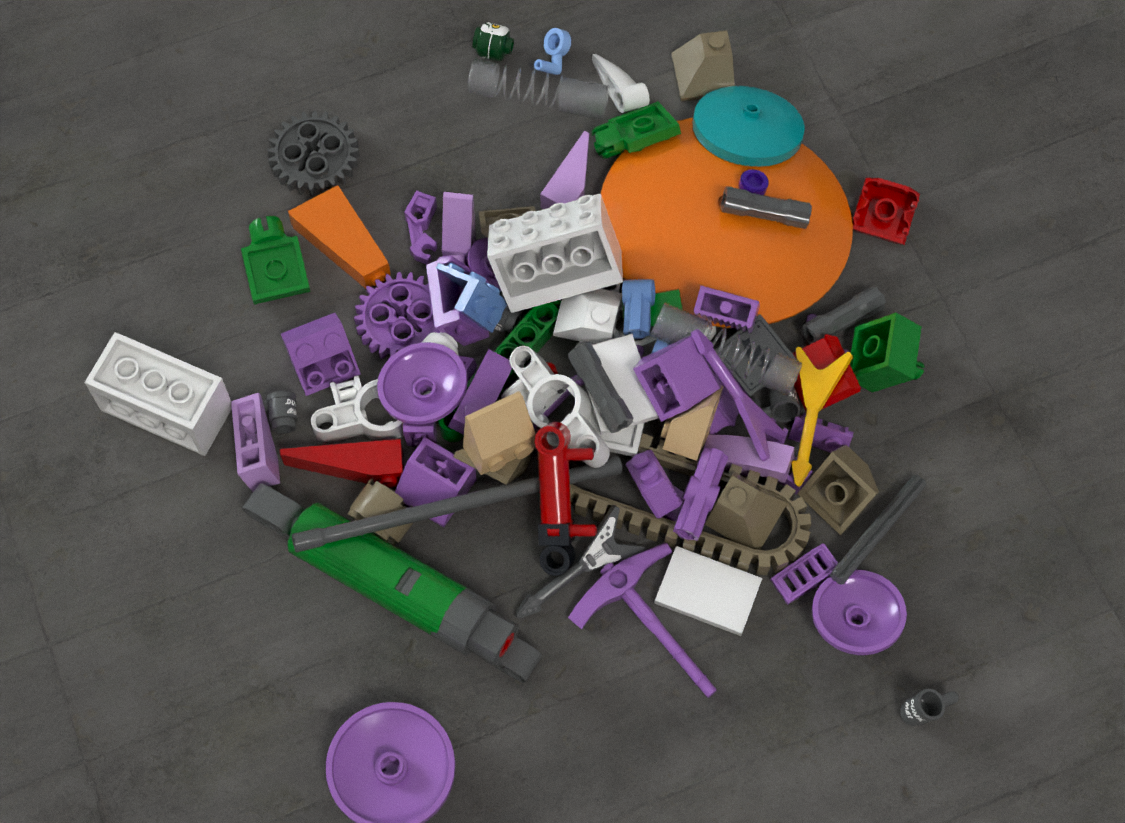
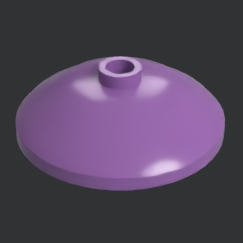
M431 342L412 344L396 352L384 364L377 382L378 396L384 409L393 418L408 424L432 423L450 414L460 404L467 389V372L461 358L452 349ZM431 391L429 394L423 395L424 392Z
M855 570L842 585L829 577L819 586L812 604L813 622L819 634L834 648L849 654L871 655L886 650L899 639L906 623V605L899 590L883 576L866 570ZM859 620L862 624H854L852 621Z

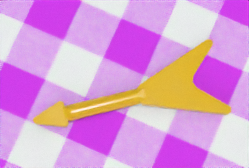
M796 348L804 402L807 408L797 461H792L794 482L797 487L802 485L812 468L809 458L818 412L825 405L853 359L851 352H846L825 369L818 370L802 348Z

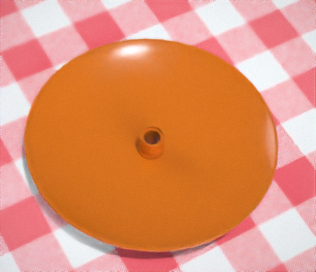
M693 118L677 121L681 134L647 146L641 151L629 153L627 150H624L616 159L603 183L601 196L622 250L623 278L625 280L654 279L655 293L679 289L684 319L709 326L726 327L724 324L720 326L719 323L714 324L713 321L708 322L707 319L703 321L702 318H696L694 307L700 287L705 286L759 301L760 307L757 316L761 314L768 324L776 323L797 315L819 301L836 283L845 268L853 237V224L848 200L833 172L804 144H801L800 149L794 156L779 164L761 167L739 165L721 159L708 151L696 138L692 126ZM751 169L759 170L769 180L764 196L784 200L792 199L812 205L809 224L806 229L784 225L781 222L724 213L720 208L725 187L739 189L738 185L743 172Z

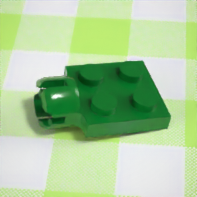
M657 101L609 119L608 123L595 127L591 134L592 136L595 135L596 142H594V147L598 155L602 159H607L620 154L624 149L629 153L641 151L647 146L679 135L681 131L679 123Z
M266 216L269 230L265 231L262 227L261 218L253 220L249 225L251 245L241 248L254 305L311 292L298 236H286L282 221L276 216Z

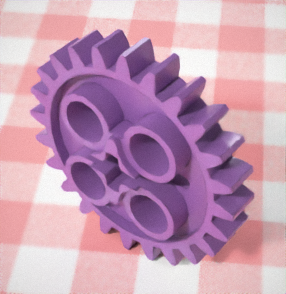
M401 272L397 273V277L392 280L389 274H386L385 283L376 279V288L367 286L368 296L360 295L359 299L362 305L355 306L356 313L358 314L354 316L355 324L359 325L356 327L357 334L363 335L361 337L363 345L370 343L369 350L371 353L379 349L380 359H383L387 354H390L391 357L409 345L421 343L430 333L441 332L434 326L429 283L424 285V276H420L417 281L413 280L412 272L408 274L407 279L402 278ZM398 296L407 297L406 300L401 302L395 300ZM383 302H387L389 305H391V307H389L386 304H383ZM419 313L429 314L428 317L423 319L416 317ZM378 316L388 317L382 322L375 320ZM400 333L410 334L405 339L397 338V335Z

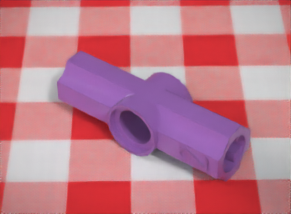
M704 447L700 455L694 476L690 477L682 497L683 505L673 532L681 538L697 541L702 533L708 512H711L720 490L718 485L728 460V456L721 450Z

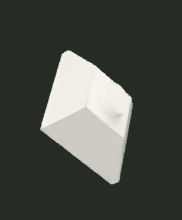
M597 289L562 299L553 336L591 344L612 340L621 306L622 293Z

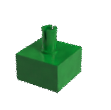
M898 313L856 326L851 349L853 359L850 362V366L857 377L859 385L873 393L919 379L924 373V370L920 368H925L924 363L917 361L922 326Z

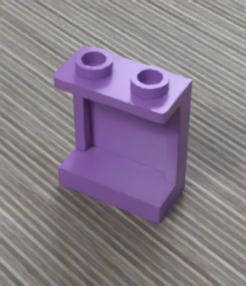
M442 256L437 261L426 265L435 328L442 333L449 334L463 346L488 338L489 331L484 330L454 308L464 289L435 269L438 263L448 266L450 262L464 269V274L469 275L471 272L469 267L453 256Z

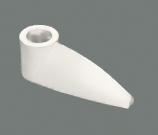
M597 54L592 55V62L619 112L624 113L649 105V92L644 83L636 84L626 72L612 62Z

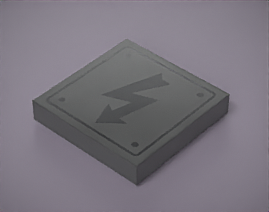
M761 314L757 316L751 333H748L747 330L743 332L740 329L715 349L722 362L750 398L797 362V359Z

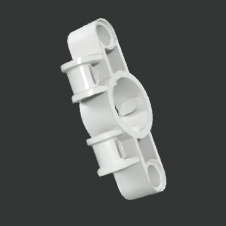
M519 346L514 349L510 356V364L520 379L502 394L501 399L520 391L530 419L538 427L543 428L549 423L548 418L544 415L546 401L549 397L557 394L558 390L568 389L575 397V405L572 413H569L560 422L570 430L571 441L568 448H591L596 445L594 458L582 461L594 468L603 466L609 459L610 450L589 422L591 401L587 392L569 377L554 374L545 360L531 348ZM531 358L530 364L524 368L525 362ZM548 432V443L552 446H558L559 437L557 434Z
M359 375L354 376V380L339 384L331 382L330 386L336 405L321 408L315 411L311 417L314 435L318 441L324 444L360 435H366L374 441L395 440L404 435V422L397 420L393 423V421H390L383 426L368 422L364 409L372 399L379 398L377 391L378 379L368 382L362 387ZM426 391L423 393V395H427L431 391ZM325 422H330L333 424L327 430H322L319 428L320 425Z

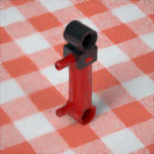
M551 422L538 430L534 441L538 450L541 508L538 538L539 546H547L542 551L539 561L544 572L553 576L566 572L575 561L576 553L571 544L575 540V536H596L597 534L595 524H575L574 518H571L569 460H592L594 458V450L592 448H568L571 441L570 430L560 422ZM548 432L557 434L559 437L558 446H552L548 443ZM552 551H557L563 555V564L554 562L551 556Z

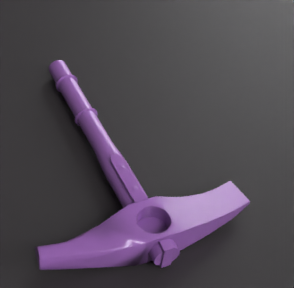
M666 542L621 561L616 566L613 563L606 564L600 571L603 576L586 592L568 618L580 629H583L588 620L599 609L607 604L623 599L641 622L669 651L673 659L690 676L695 685L700 688L707 698L711 697L717 689L708 680L707 675L702 673L686 654L685 649L681 648L651 608L634 590L642 575L653 564L672 553L669 545Z

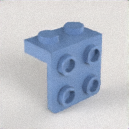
M449 262L448 266L438 263L435 269L464 289L454 308L484 330L492 333L501 320L502 313L507 306L506 300L499 295L501 290L489 283H485L486 279L471 271L467 275L464 274V269Z

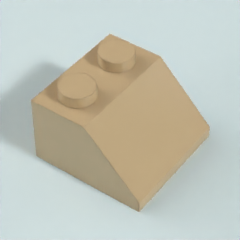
M721 385L719 390L690 409L666 420L661 433V437L665 438L664 450L696 461L698 460L709 435L724 386Z
M520 391L465 416L463 448L480 475L489 471L496 472L503 468L506 463L516 458L523 459L534 450L536 433Z

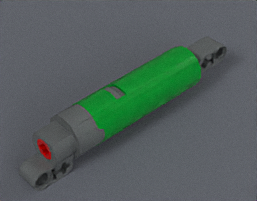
M259 483L242 507V510L257 522L283 537L289 538L287 542L289 553L465 656L473 652L485 662L523 683L527 682L542 658V654L537 649L517 638L519 625L496 612V604L372 533L327 543L321 547L296 553L292 534L351 522L322 504L315 503L309 508L304 509L298 503L271 487Z

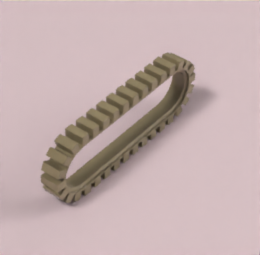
M642 434L638 454L652 450L662 467L688 476H694L698 460L690 461L687 460V457L670 454L669 451L663 449L665 441L661 439L657 449L652 448L653 437ZM731 464L729 473L723 472L718 486L725 488L733 473L736 472L741 475L743 467ZM749 470L748 480L788 502L783 513L790 525V535L787 541L776 549L768 551L757 550L702 531L697 541L686 540L673 532L676 524L675 521L663 517L656 518L654 514L596 495L570 484L571 504L574 501L576 502L575 514L586 517L590 507L594 509L593 520L601 523L611 506L616 505L620 509L616 528L621 530L624 520L630 521L628 532L639 536L642 526L648 528L646 539L657 542L659 534L662 532L666 534L664 543L666 542L669 547L675 548L679 538L684 540L683 549L694 552L696 545L702 546L700 555L711 559L714 551L720 552L718 562L729 565L732 557L739 559L736 567L739 570L747 572L750 563L756 564V575H767L770 564L775 574L779 573L787 567L788 563L792 564L798 560L807 545L811 533L809 532L811 516L810 513L804 514L807 504L802 496L792 501L796 490L788 484L785 485L781 492L775 490L779 479L770 476L767 477L765 485L758 484L761 473Z

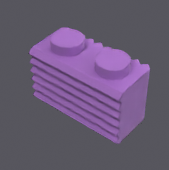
M701 286L694 307V313L697 319L702 318L703 321L707 319L708 322L713 321L714 324L719 323L720 326L722 324L726 327L730 325L731 328L736 327L737 330L742 329L743 332L747 330L748 333H751L760 305L757 300Z
M652 450L639 453L626 463V467L656 518H661L681 506L682 501Z

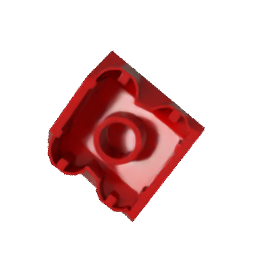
M866 178L852 220L853 230L888 242L905 245L919 202L920 193L911 187L885 179Z
M825 334L824 338L802 348L818 370L825 369L845 354L838 337ZM795 351V352H793L792 354H793L794 357L797 359L796 351ZM797 361L787 371L806 412L807 408L804 402ZM850 364L822 409L860 392L861 387Z

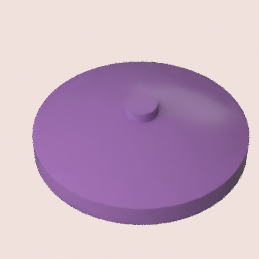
M379 703L355 713L336 732L326 758V779L330 793L339 809L354 823H425L446 802L455 778V756L446 731L429 713L406 703Z

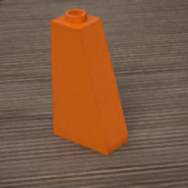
M338 185L288 211L293 228L365 289L367 286H376V279L384 283L386 281V274L391 276L387 259Z

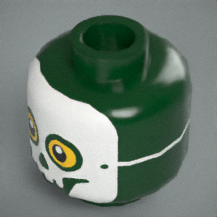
M486 22L481 27L476 28L472 48L476 49L479 57L500 62L505 58L506 54L511 55L514 47V38H510V30L506 26Z

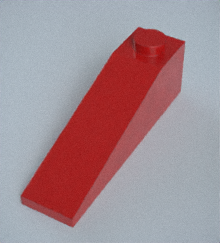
M401 439L280 449V456L283 464L286 466L365 484L370 479H373L374 482L378 481L388 488L398 485L404 470Z

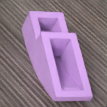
M708 435L704 446L721 450L728 456L724 468L725 471H729L731 464L743 467L741 471L743 476L747 477L749 470L761 473L760 476L767 478L770 476L779 479L778 481L786 483L794 459V447L767 441L770 458L763 462L750 437Z

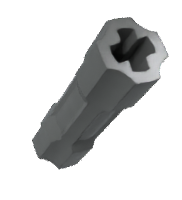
M726 186L720 210L724 213L751 216L806 229L809 224L812 205L802 201L784 200Z
M876 286L868 287L854 295L851 300L803 324L801 332L804 340L810 345L824 338L825 334L835 336L856 322L875 315L885 309L886 300L884 295Z
M583 343L568 353V358L598 406L600 415L609 431L616 433L631 425L634 418L602 367L601 360L592 344Z

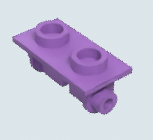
M803 412V415L800 414L798 417H795L788 439L797 442L801 441L806 413ZM817 418L812 447L830 453L844 445L849 447L854 433L848 430L849 427H843L831 422L824 426L821 425L823 420Z

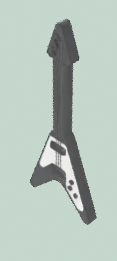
M616 505L611 506L598 526L596 536L590 538L575 564L535 595L527 594L515 612L517 618L540 612L542 609L540 605L583 572L604 567L608 563L625 560L647 550L643 545L615 542L614 534L620 510L619 507Z

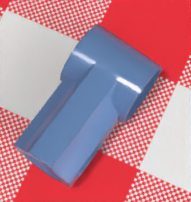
M654 279L623 280L622 300L625 306L623 333L625 336L633 334L634 339H644V337L650 336L651 306L655 304Z

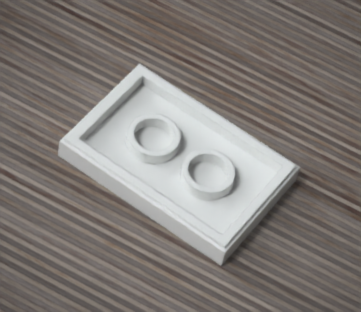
M633 334L592 345L618 395L624 400L634 418L633 423L628 427L658 419V414L633 370L641 360ZM587 389L601 435L610 433L600 415L598 406Z
M676 546L654 604L741 636L762 578Z

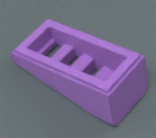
M822 543L773 576L770 581L788 605L828 579L838 562L826 545ZM817 558L820 559L822 564L825 566L826 570H823V568L816 560ZM809 564L817 576L813 578L805 565ZM798 570L806 584L803 585L794 572ZM788 577L797 590L792 592L783 579Z

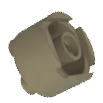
M370 479L349 507L350 511L347 515L354 520H360L407 507L404 506L405 503L402 497L378 481L374 482L373 479ZM413 523L373 533L395 546V544L400 543Z

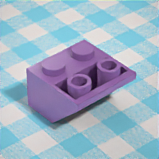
M336 313L280 334L306 396L330 387L331 382L338 384L361 374L343 325Z
M692 335L641 358L633 368L661 422L690 409L721 388L704 355H700Z
M424 437L407 461L395 493L404 499L403 502L408 507L468 493L477 480L476 469L454 458L453 453ZM454 513L430 518V520L444 528Z

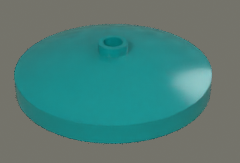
M748 86L724 87L706 94L697 103L692 121L696 138L708 151L721 159L744 166H770L790 159L800 149L805 132L802 116L791 103L767 90Z

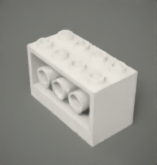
M601 193L593 196L584 195L572 202L565 204L556 203L544 210L537 212L528 211L522 216L509 220L500 219L494 224L489 225L487 257L511 313L623 282L622 250Z
M114 332L84 382L101 411L203 456H206L232 410L231 399L221 377Z

